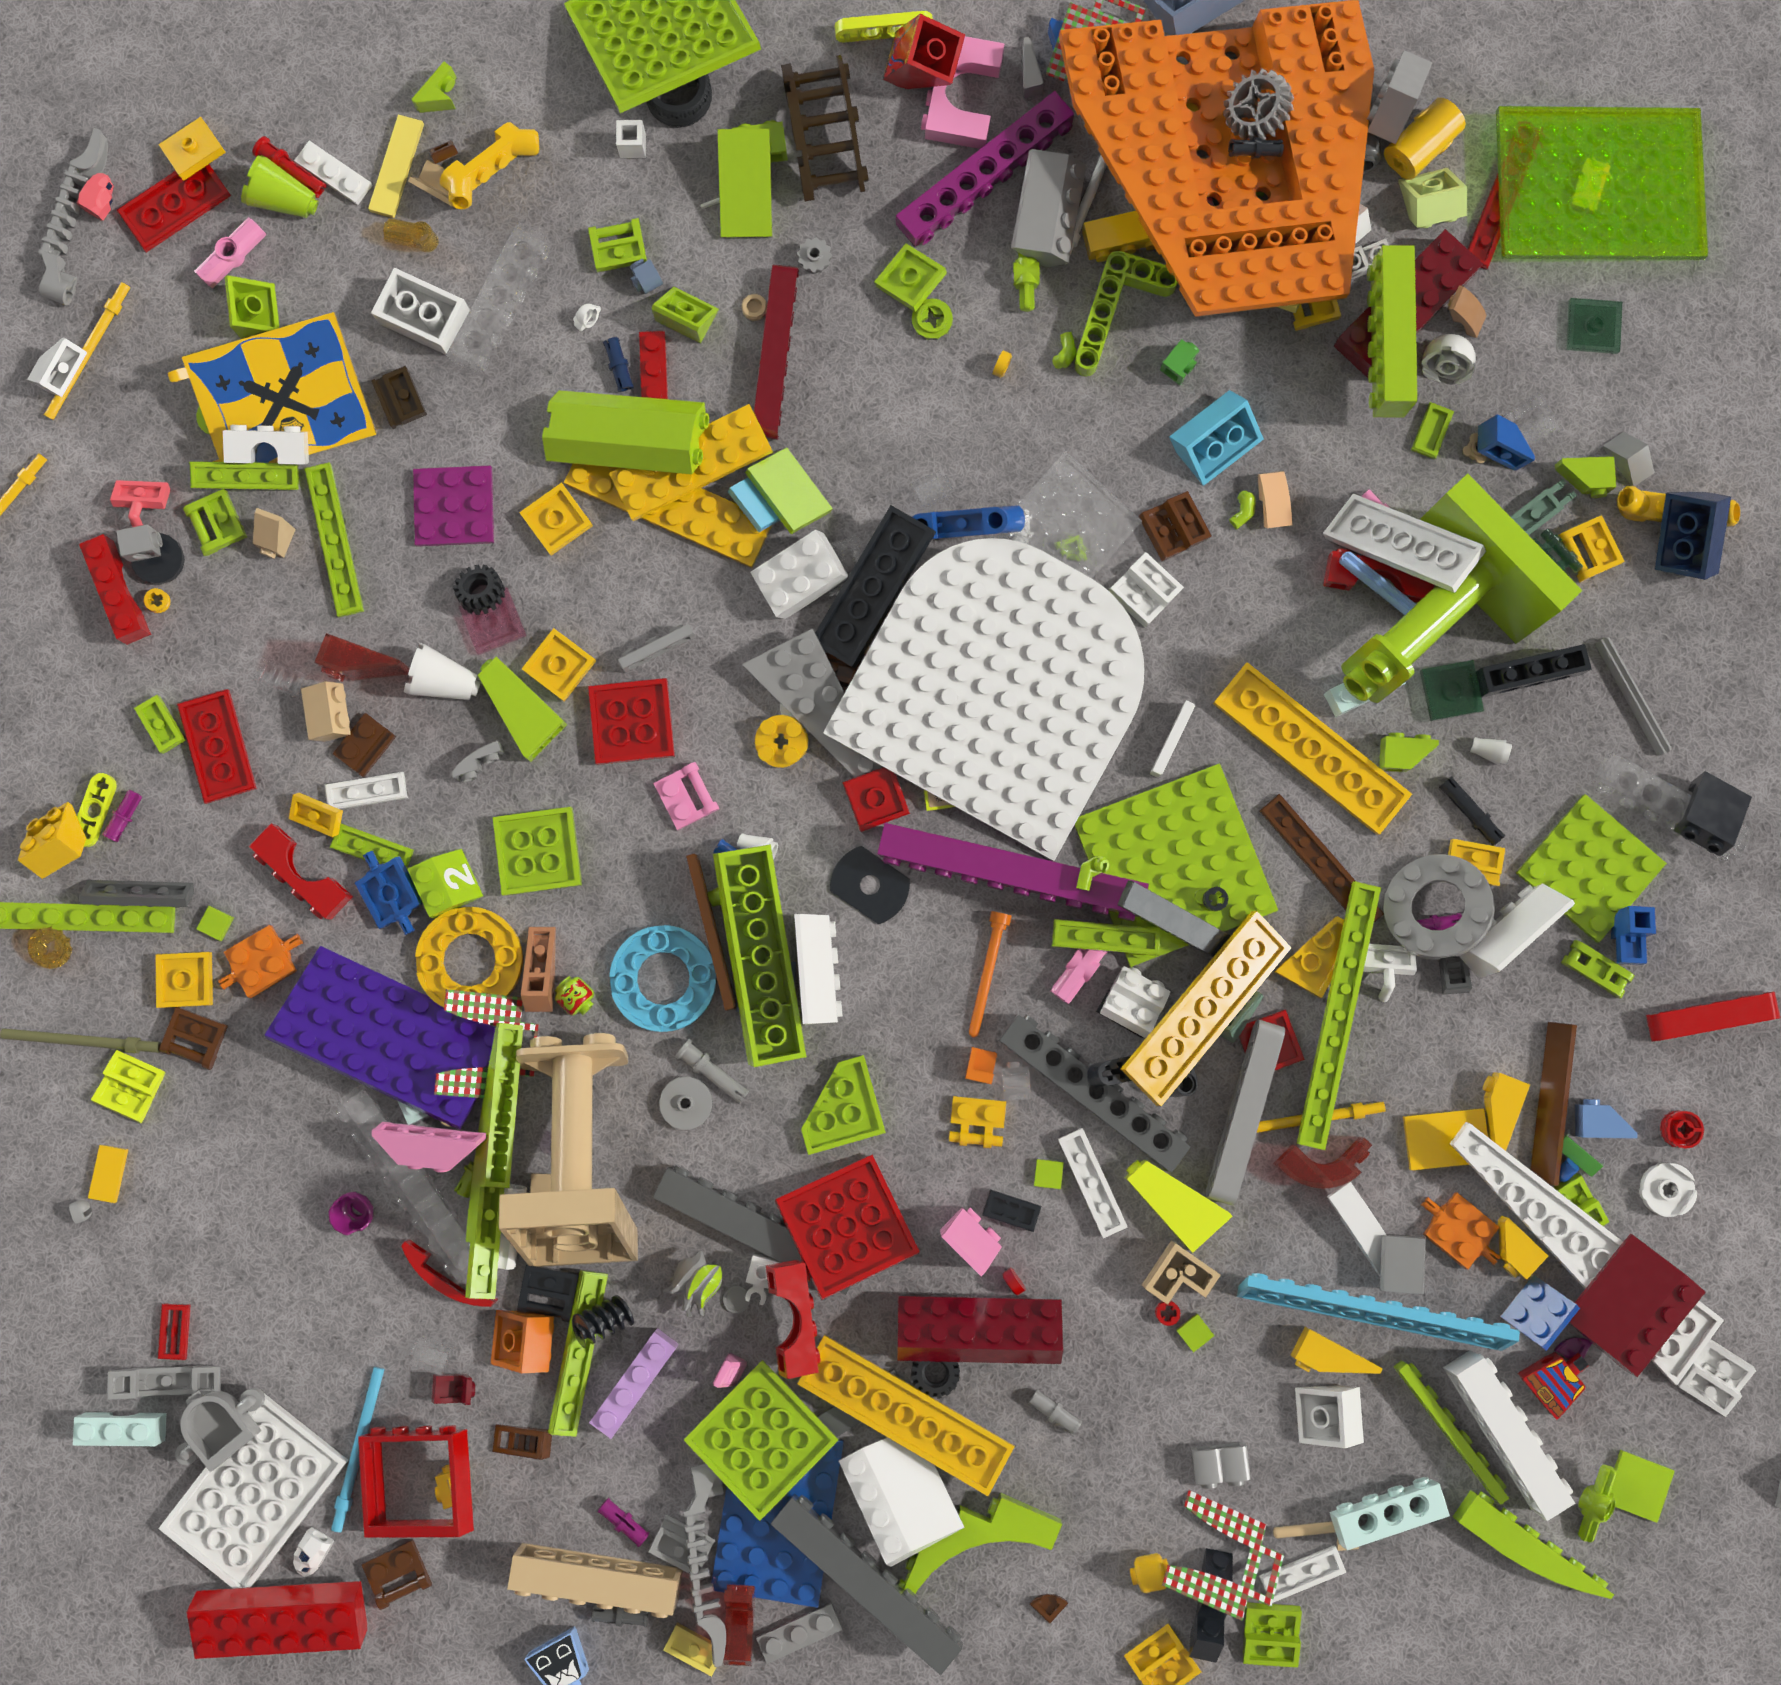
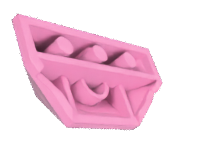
M382 1122L372 1130V1137L397 1165H406L409 1169L432 1168L435 1172H447L486 1139V1133Z

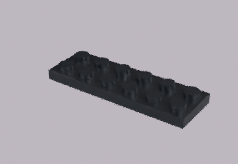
M890 505L815 632L823 650L849 666L856 668L934 537L935 530Z

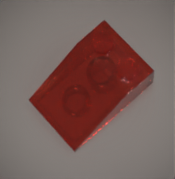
M328 633L325 634L314 662L322 667V673L340 682H343L344 678L354 681L408 675L410 670L401 660Z

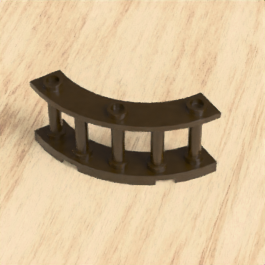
M841 55L836 56L837 68L798 74V71H792L791 63L781 65L796 151H801L802 156L797 157L805 202L815 200L814 191L818 190V187L858 181L860 192H865L864 182L869 181L867 166H862L855 126V123L859 122L857 106L852 107L847 79H850L848 63L843 64ZM837 78L840 80V85L805 91L796 89L801 84ZM843 95L845 111L806 117V114L801 115L799 105H804L803 102ZM848 121L851 140L816 146L806 144L804 131H808V128ZM853 150L856 170L817 177L816 174L811 175L809 160H813V157Z

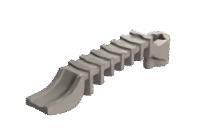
M93 128L87 149L82 155L71 160L68 171L65 170V180L63 184L61 183L60 195L55 200L57 205L55 210L51 212L53 216L51 223H48L46 226L48 232L46 237L43 236L42 241L44 244L42 250L39 249L38 254L43 257L46 266L39 286L40 295L66 306L70 305L76 291L77 277L64 271L66 262L63 258L59 257L60 252L67 254L69 248L66 244L61 243V239L71 241L73 237L72 233L66 230L65 227L68 225L75 228L76 220L69 216L70 212L79 215L81 211L80 206L75 204L74 200H78L81 191L78 190V187H84L89 180L82 175L92 177L97 173H102L107 161V138L96 128Z
M707 1464L690 1467L695 1495L687 1510H683L682 1513L686 1522L684 1531L687 1534L685 1543L689 1551L687 1561L691 1571L689 1572V1579L692 1582V1588L690 1589L694 1602L692 1609L697 1625L705 1629L710 1637L714 1667L722 1666L725 1655L726 1629L724 1623L716 1615H703V1611L719 1608L721 1603L720 1598L701 1601V1595L714 1593L713 1583L700 1586L699 1580L710 1577L709 1568L698 1570V1563L707 1562L708 1556L707 1552L697 1554L696 1548L706 1546L707 1541L706 1536L695 1538V1532L706 1529L705 1521H700L699 1515L705 1513V1504L708 1498L723 1494L722 1480Z

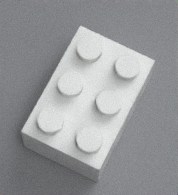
M394 268L371 314L378 324L448 356L470 309L464 299Z
M817 530L812 531L750 572L775 616L786 619L846 581L849 576L825 534Z

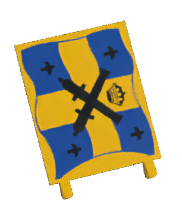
M335 312L183 356L182 360L185 368L168 372L171 382L190 379L219 458L212 462H224L223 430H230V425H247V430H257L259 425L274 426V431H284V426H300V432H308L309 455L377 435ZM261 443L256 449V462L278 463L276 449L269 443Z

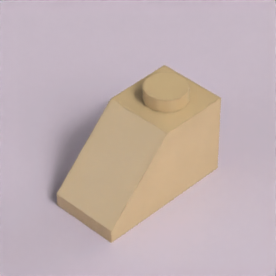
M256 508L253 544L261 549L259 553L266 557L275 559L277 555L284 558L296 529L282 517Z

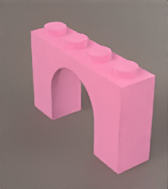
M965 36L954 78L966 73L999 78L1004 43ZM947 86L933 87V90H928L926 106H930L928 114H923L921 130H925V139L981 149L986 145L990 126L989 115L967 112L954 107L946 97L945 89Z

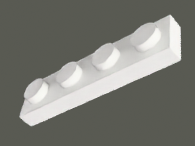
M1083 1128L1058 1138L1102 1238L1104 1239L1127 1228V1224Z

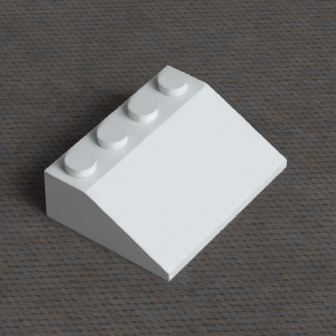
M794 914L803 1024L837 1023L838 1017H843L842 1002L836 1001L835 991L841 990L839 974H834L833 965L838 963L837 948H832L831 937H836L835 921H830L829 915Z
M887 1437L839 1460L886 1565L892 1567L965 1528L935 1465Z

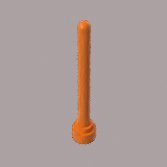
M991 911L990 927L993 929L969 1028V1035L973 1038L977 1037L980 1032L1003 930L1006 931L1007 926H1010L1012 915Z

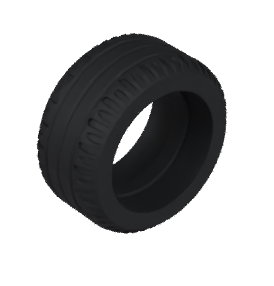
M706 74L695 79L699 84V89L695 97L689 102L682 105H669L655 97L646 102L650 112L658 121L667 126L671 125V127L681 128L693 125L695 122L697 123L707 113L712 101L709 75Z

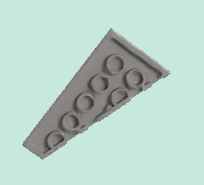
M813 629L742 664L854 777L882 768L876 762L823 734L845 692Z

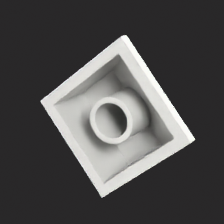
M1334 1385L1295 1388L1299 1443L1348 1448L1364 1443L1360 1387Z

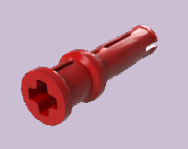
M262 136L255 143L252 150L253 156L262 155L267 157L314 192L316 198L321 196L324 192L323 188L327 187L326 184L292 161L284 149L275 147L266 136Z

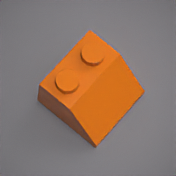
M496 1310L491 1365L521 1374L549 1372L554 1317L531 1312L519 1313L517 1311Z

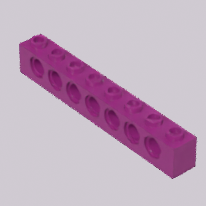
M1056 91L1052 92L896 215L897 227L914 247L920 243L922 245L927 244L934 237L933 233L940 227L946 229L954 221L953 217L959 212L962 214L968 212L974 205L973 201L978 197H987L993 191V186L999 181L1002 183L1006 182L1013 175V170L1019 165L1021 167L1026 166L1029 150L1045 151L1053 143L1052 139L1057 135L1064 136L1073 126L1074 112ZM1047 122L1051 127L1044 128L1040 124ZM1029 138L1032 142L1023 143L1020 139ZM1003 153H1008L1012 157L1009 159H1004L1000 155ZM985 168L990 169L992 173L985 175L981 173V170ZM963 184H969L973 188L970 190H964L960 186ZM948 199L953 204L945 206L941 204V201ZM924 215H930L931 217H933V219L931 221L926 222L923 221L921 217Z

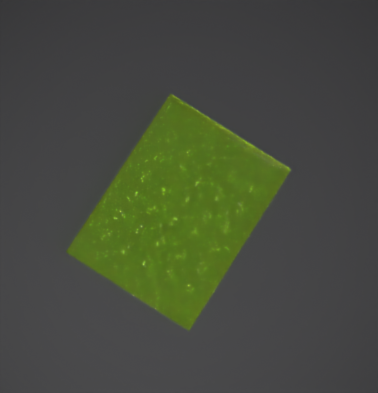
M1499 106L1496 109L1502 259L1704 260L1708 257L1701 108Z

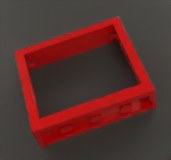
M431 1425L416 1427V1430H409V1426L392 1428V1431H386V1427L370 1428V1433L358 1437L364 1538L461 1537L474 1531L467 1429H456V1425L441 1426L439 1430H433ZM448 1441L453 1519L386 1520L382 1442Z

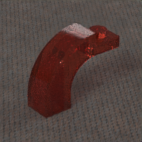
M1358 1137L1338 1159L1326 1164H1318L1312 1161L1297 1146L1291 1145L1273 1164L1284 1175L1297 1183L1313 1188H1334L1352 1181L1362 1173L1354 1164L1356 1162L1358 1164L1362 1163L1369 1156L1370 1152L1368 1150L1372 1144L1366 1138Z
M727 1584V1590H725L724 1595L726 1647L723 1663L724 1665L752 1666L755 1586Z

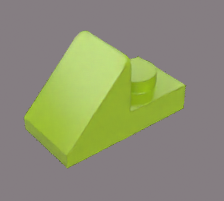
M445 61L411 99L416 110L420 113L456 109L452 99L444 93L453 89L456 79L452 67Z

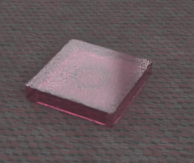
M507 587L504 591L505 598H501L503 601L501 605L496 603L497 609L493 611L492 608H489L488 614H484L483 611H481L480 615H475L474 611L470 614L462 606H459L478 655L527 636Z

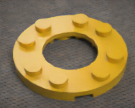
M479 907L455 908L435 918L422 933L415 953L416 974L420 985L426 994L442 1007H444L446 989L509 996L519 981L523 966L521 943L512 926L498 914ZM466 934H476L485 938L493 947L495 954V966L492 973L485 981L474 986H463L453 981L447 974L444 965L445 952L449 944L457 937Z

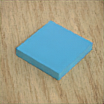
M749 478L729 488L728 493L758 532L780 521Z

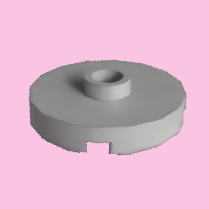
M678 1077L669 1082L662 1090L659 1099L660 1112L664 1120L672 1127L681 1130L695 1129L704 1124L709 1118L713 1107L712 1094L708 1086L701 1080L693 1077ZM684 1098L690 1100L689 1108L682 1107L681 1101Z

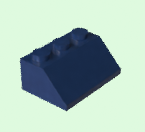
M1667 492L1655 570L1703 580L1719 574L1731 496L1709 492Z

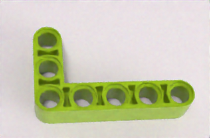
M1122 251L1112 252L1108 256L1074 363L1075 371L1079 375L1091 376L1097 369L1123 285L1163 297L1174 293L1178 282L1174 275L1169 273L1165 264ZM1115 263L1120 264L1123 269L1119 271L1114 270L1111 265ZM1143 271L1147 274V277L1140 278L1136 275V272ZM1166 278L1169 279L1172 282V284L1167 286L1162 284L1160 280ZM1111 287L1115 290V293L1107 294L1103 289ZM1104 311L1108 314V317L1100 318L1096 315V312ZM1095 334L1099 336L1100 341L1092 342L1088 336ZM1083 358H1088L1093 362V364L1091 366H1085L1080 362V360Z

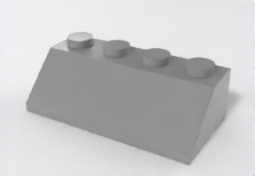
M1035 149L1029 150L1011 249L1026 257L1035 258L1044 267L1050 268L1069 263L1086 164L1069 154Z

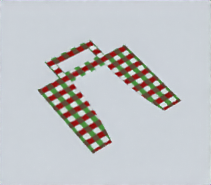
M1188 1490L1184 1504L1185 1508L1221 1533L1251 1547L1240 1586L1208 1573L1167 1565L1162 1586L1241 1621L1243 1620L1248 1597L1272 1607L1284 1555L1261 1545L1266 1524ZM1262 1554L1274 1559L1266 1596L1253 1590Z

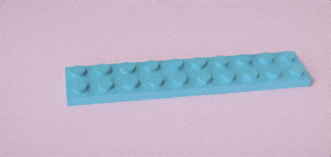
M1259 1273L1249 1275L1238 1286L1236 1296L1503 1351L1519 1342L1520 1331L1510 1329V1325L1505 1323L1490 1325L1483 1323L1482 1319L1468 1317L1465 1320L1456 1318V1314L1451 1312L1431 1313L1426 1307L1414 1306L1412 1309L1402 1307L1403 1304L1397 1301L1377 1302L1375 1301L1376 1298L1372 1296L1360 1295L1358 1298L1349 1296V1293L1343 1290L1323 1291L1322 1287L1318 1285L1307 1284L1304 1287L1295 1285V1282L1289 1279L1269 1280L1267 1275Z

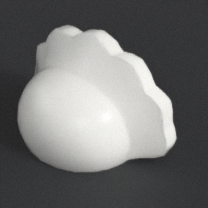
M593 304L582 305L573 318L574 326L579 331L592 327L599 317L601 307Z

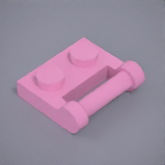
M696 762L653 783L677 830L720 809L717 803L712 801L698 773L699 767ZM687 776L704 806L698 811L681 780Z

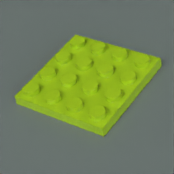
M1583 794L1519 868L1516 874L1532 887L1543 883L1572 899L1575 904L1564 915L1596 943H1599L1614 926L1616 913L1622 908L1631 906L1667 863L1589 796Z
M764 1360L684 1439L691 1449L759 1521L839 1440Z

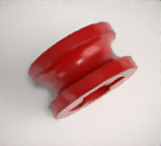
M1161 1301L1155 1309L1156 1318L1166 1326L1176 1324L1181 1315L1178 1305L1173 1301H1170L1168 1305ZM1168 1305L1172 1306L1170 1309H1175V1315H1171L1170 1320H1164L1165 1316H1161V1310H1165Z

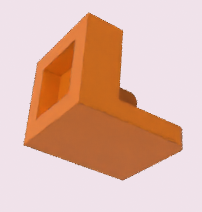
M971 1047L965 1079L992 1085L997 1053Z

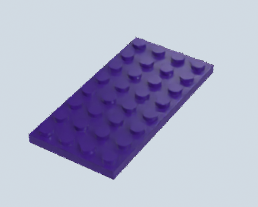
M320 946L264 1036L267 1040L460 1130L477 1098L434 1095L436 1073L463 1068L488 1067L496 1028L489 1024L468 1020L444 1011V1007L438 1005L429 996Z

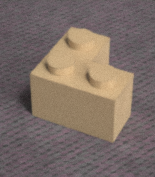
M1171 1240L1142 1283V1286L1168 1305L1183 1282L1206 1298L1221 1275Z

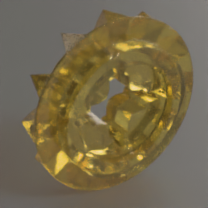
M52 926L40 928L34 932L29 938L27 946L31 959L39 966L49 969L64 965L70 959L73 950L70 938L63 934V930L53 929ZM54 940V948L56 950H53L51 953L49 952L46 955V949L48 947L46 944H49L51 941Z

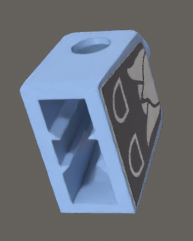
M575 1626L531 1650L525 1657L526 1663L543 1685H582L580 1679L585 1677L589 1670Z

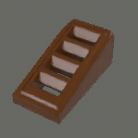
M496 1424L492 1452L543 1460L550 1457L552 1435L548 1433V1429ZM502 1431L509 1432L508 1448L500 1447ZM515 1433L520 1434L518 1449L514 1448ZM527 1435L531 1436L529 1450L525 1449Z

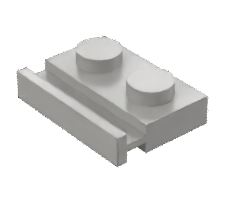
M666 1514L648 1552L689 1573L691 1572L687 1561L689 1551L685 1543L687 1534L684 1531V1525L686 1524ZM696 1531L695 1538L706 1536L707 1541L706 1546L696 1548L697 1554L707 1552L708 1556L715 1539L700 1531ZM704 1562L698 1563V1570L702 1568Z

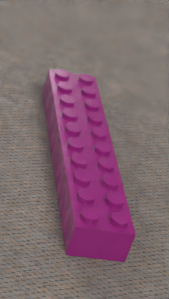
M884 823L877 853L886 864L900 867L901 862L908 863V867L912 870L926 873V869L929 868L935 870L936 875L946 878H952V874L961 876L963 882L976 885L978 880L987 882L989 888L1002 891L1004 886L1014 888L1013 892L1015 894L1029 897L1030 892L1040 894L1039 898L1041 900L1053 903L1058 898L1066 900V906L1081 909L1082 904L1092 906V912L1107 915L1109 911L1119 913L1118 918L1134 921L1135 917L1138 916L1117 905L1128 880L1134 881L1146 889L1149 886L1148 883L1100 873L1092 877L1089 891L1077 889L1080 873L1079 867L889 823Z

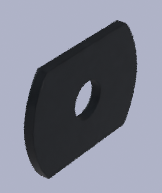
M863 846L852 849L838 861L830 880V891L877 924L890 920L902 909L910 889V879L883 862L882 859ZM868 875L875 876L880 882L879 890L872 895L865 894L860 888L861 880Z

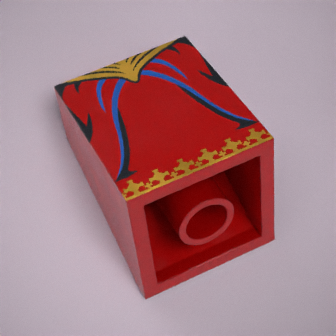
M920 13L895 32L882 80L904 89L951 85L965 34Z

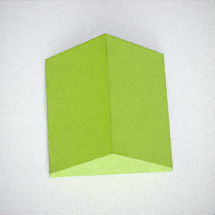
M229 275L224 277L230 327L240 338H247L280 328L274 283Z
M676 287L671 288L652 305V312L656 322L700 344L719 311L718 308Z

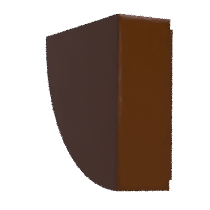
M1054 1594L1040 1595L1034 1598L1030 1605L1050 1624L1066 1607L1068 1601L1058 1595L1054 1596Z

